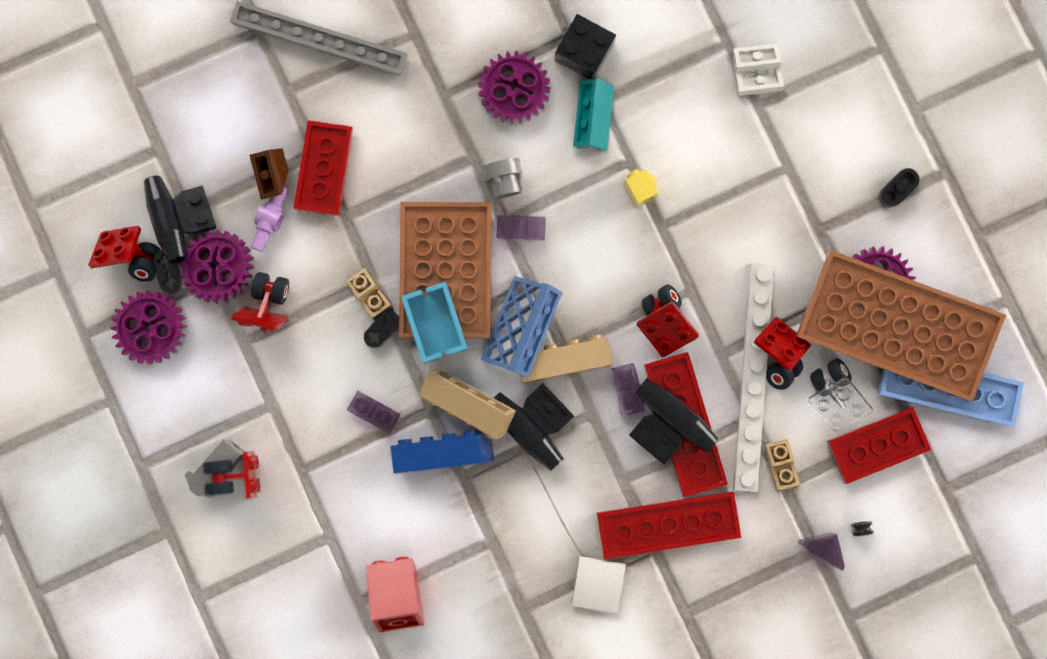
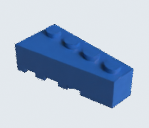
M476 430L463 432L464 437L458 438L455 437V433L441 435L442 440H434L433 436L420 437V442L412 443L411 439L398 440V445L390 446L393 474L495 461L492 439L483 434L478 435Z

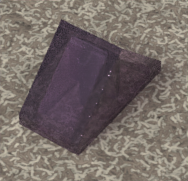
M830 532L798 541L799 545L841 571L844 570L845 565L837 534Z

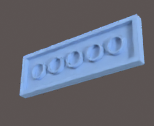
M883 369L877 395L1008 427H1015L1024 382L983 373L973 401H968Z

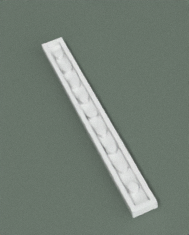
M751 263L749 270L733 490L758 492L768 354L754 344L753 341L770 323L774 265Z

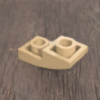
M365 268L346 280L374 321L384 312L393 308Z
M788 439L766 444V454L776 491L799 487L800 482L793 464L795 460Z

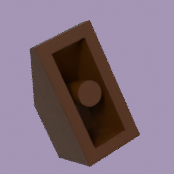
M283 148L265 150L249 155L261 200L282 195L288 174V166Z

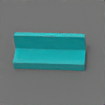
M598 78L580 81L573 147L578 149L594 147L602 151L608 149L614 91L612 84Z

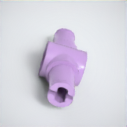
M284 187L282 195L271 197L265 206L261 205L254 221L257 224V230L250 248L263 252L270 234L273 235L274 231L277 232L280 229L284 219L281 207L288 193L287 188Z

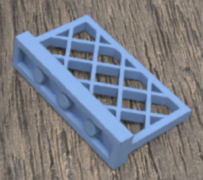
M514 276L481 360L528 378L562 292L549 284H541ZM521 283L524 285L525 291L517 296L516 292ZM540 289L536 300H533L532 293ZM527 297L529 304L521 309L519 302ZM515 305L516 313L509 316L508 311L510 307ZM531 310L529 318L525 322L523 315ZM519 318L520 326L513 330L511 322ZM506 326L508 333L500 337L501 329ZM522 332L520 340L517 343L515 335ZM510 339L512 347L504 351L502 344ZM498 347L499 355L491 359L490 356L493 349ZM514 352L510 365H508L506 357Z

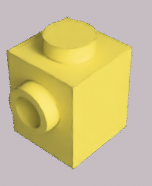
M637 169L627 175L624 185L636 207L657 197L659 193L655 187L657 182L652 173L648 174L646 169L641 172Z

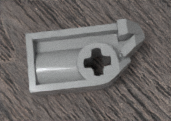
M231 438L224 439L204 462L231 460L232 468L234 469L243 459V452L245 451ZM203 463L194 474L191 471L185 474L189 489L196 496L209 498L214 496L205 495L204 485L211 483V474L203 473Z

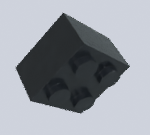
M576 14L555 52L554 61L588 79H594L615 43L616 34Z

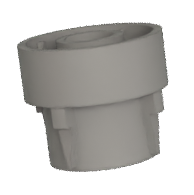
M519 158L499 160L482 167L484 180L487 183V187L490 188L493 199L507 198L522 193L521 179L523 173Z

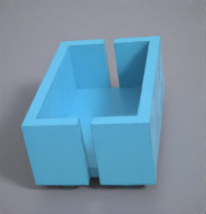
M446 282L427 287L428 296H424L422 290L401 296L423 364L443 359V353L452 356L468 350Z

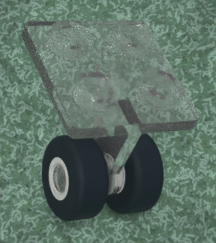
M838 358L828 363L827 372L823 373L822 369L818 368L811 373L812 384L818 392L808 399L809 403L834 432L873 413L871 405L852 384L848 367Z

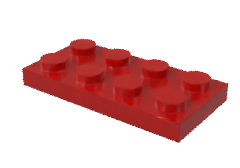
M307 121L293 207L295 210L340 216L353 135L352 126Z
M914 407L907 408L827 441L844 484L851 483L931 450Z

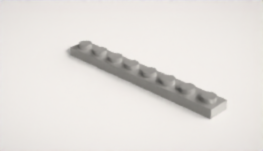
M240 1L236 2L230 19L232 25L400 77L408 57L405 52Z

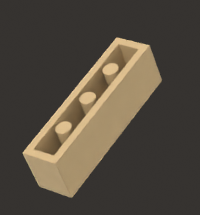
M595 335L588 337L587 342L580 343L579 339L566 341V346L557 347V344L543 346L544 350L538 352L529 377L521 375L522 383L611 366L613 362L608 338Z
M440 368L428 372L419 396L423 397L428 404L444 409L447 415L458 417L464 421L465 425L481 430L483 435L490 439L497 440L506 434L516 410Z

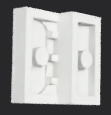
M778 44L733 48L734 69L739 96L783 91L784 82L780 69L782 61Z
M580 556L572 606L617 614L625 564Z

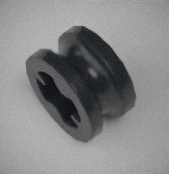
M872 521L851 523V527L854 528L853 536L874 534V530L870 528Z

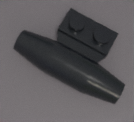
M150 176L143 182L146 207L156 240L169 264L182 263L187 260L184 233L197 235L217 229L204 187L202 185L181 191L173 199L162 177Z
M648 378L635 391L651 410L652 414L643 417L629 433V436L663 465L679 449L682 438L706 453L718 441L719 438L702 418L670 391Z
M543 383L526 398L523 408L499 392L494 399L516 410L507 433L528 455L552 471L564 458L548 435L559 432L574 415Z

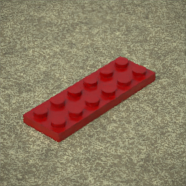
M688 352L644 364L648 379L673 393L699 415L711 429ZM682 438L679 449L671 457L682 496L687 497L728 485L716 444L706 453Z
M733 491L597 512L604 559L742 538Z

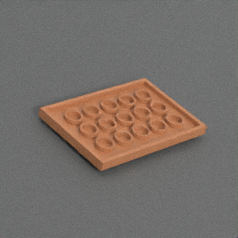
M401 202L399 338H414L401 296L418 290H422L424 296H428L427 287L443 282L447 283L464 338H491V202Z

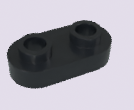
M905 168L898 172L880 190L879 200L881 204L888 208L899 205L918 186L920 182L918 173L911 168ZM903 178L908 179V185L903 183ZM887 193L892 194L893 200L887 198Z

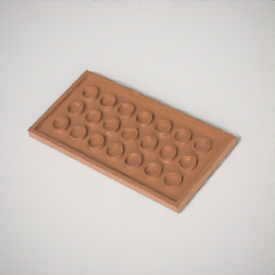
M829 250L796 336L968 401H973L1006 314Z

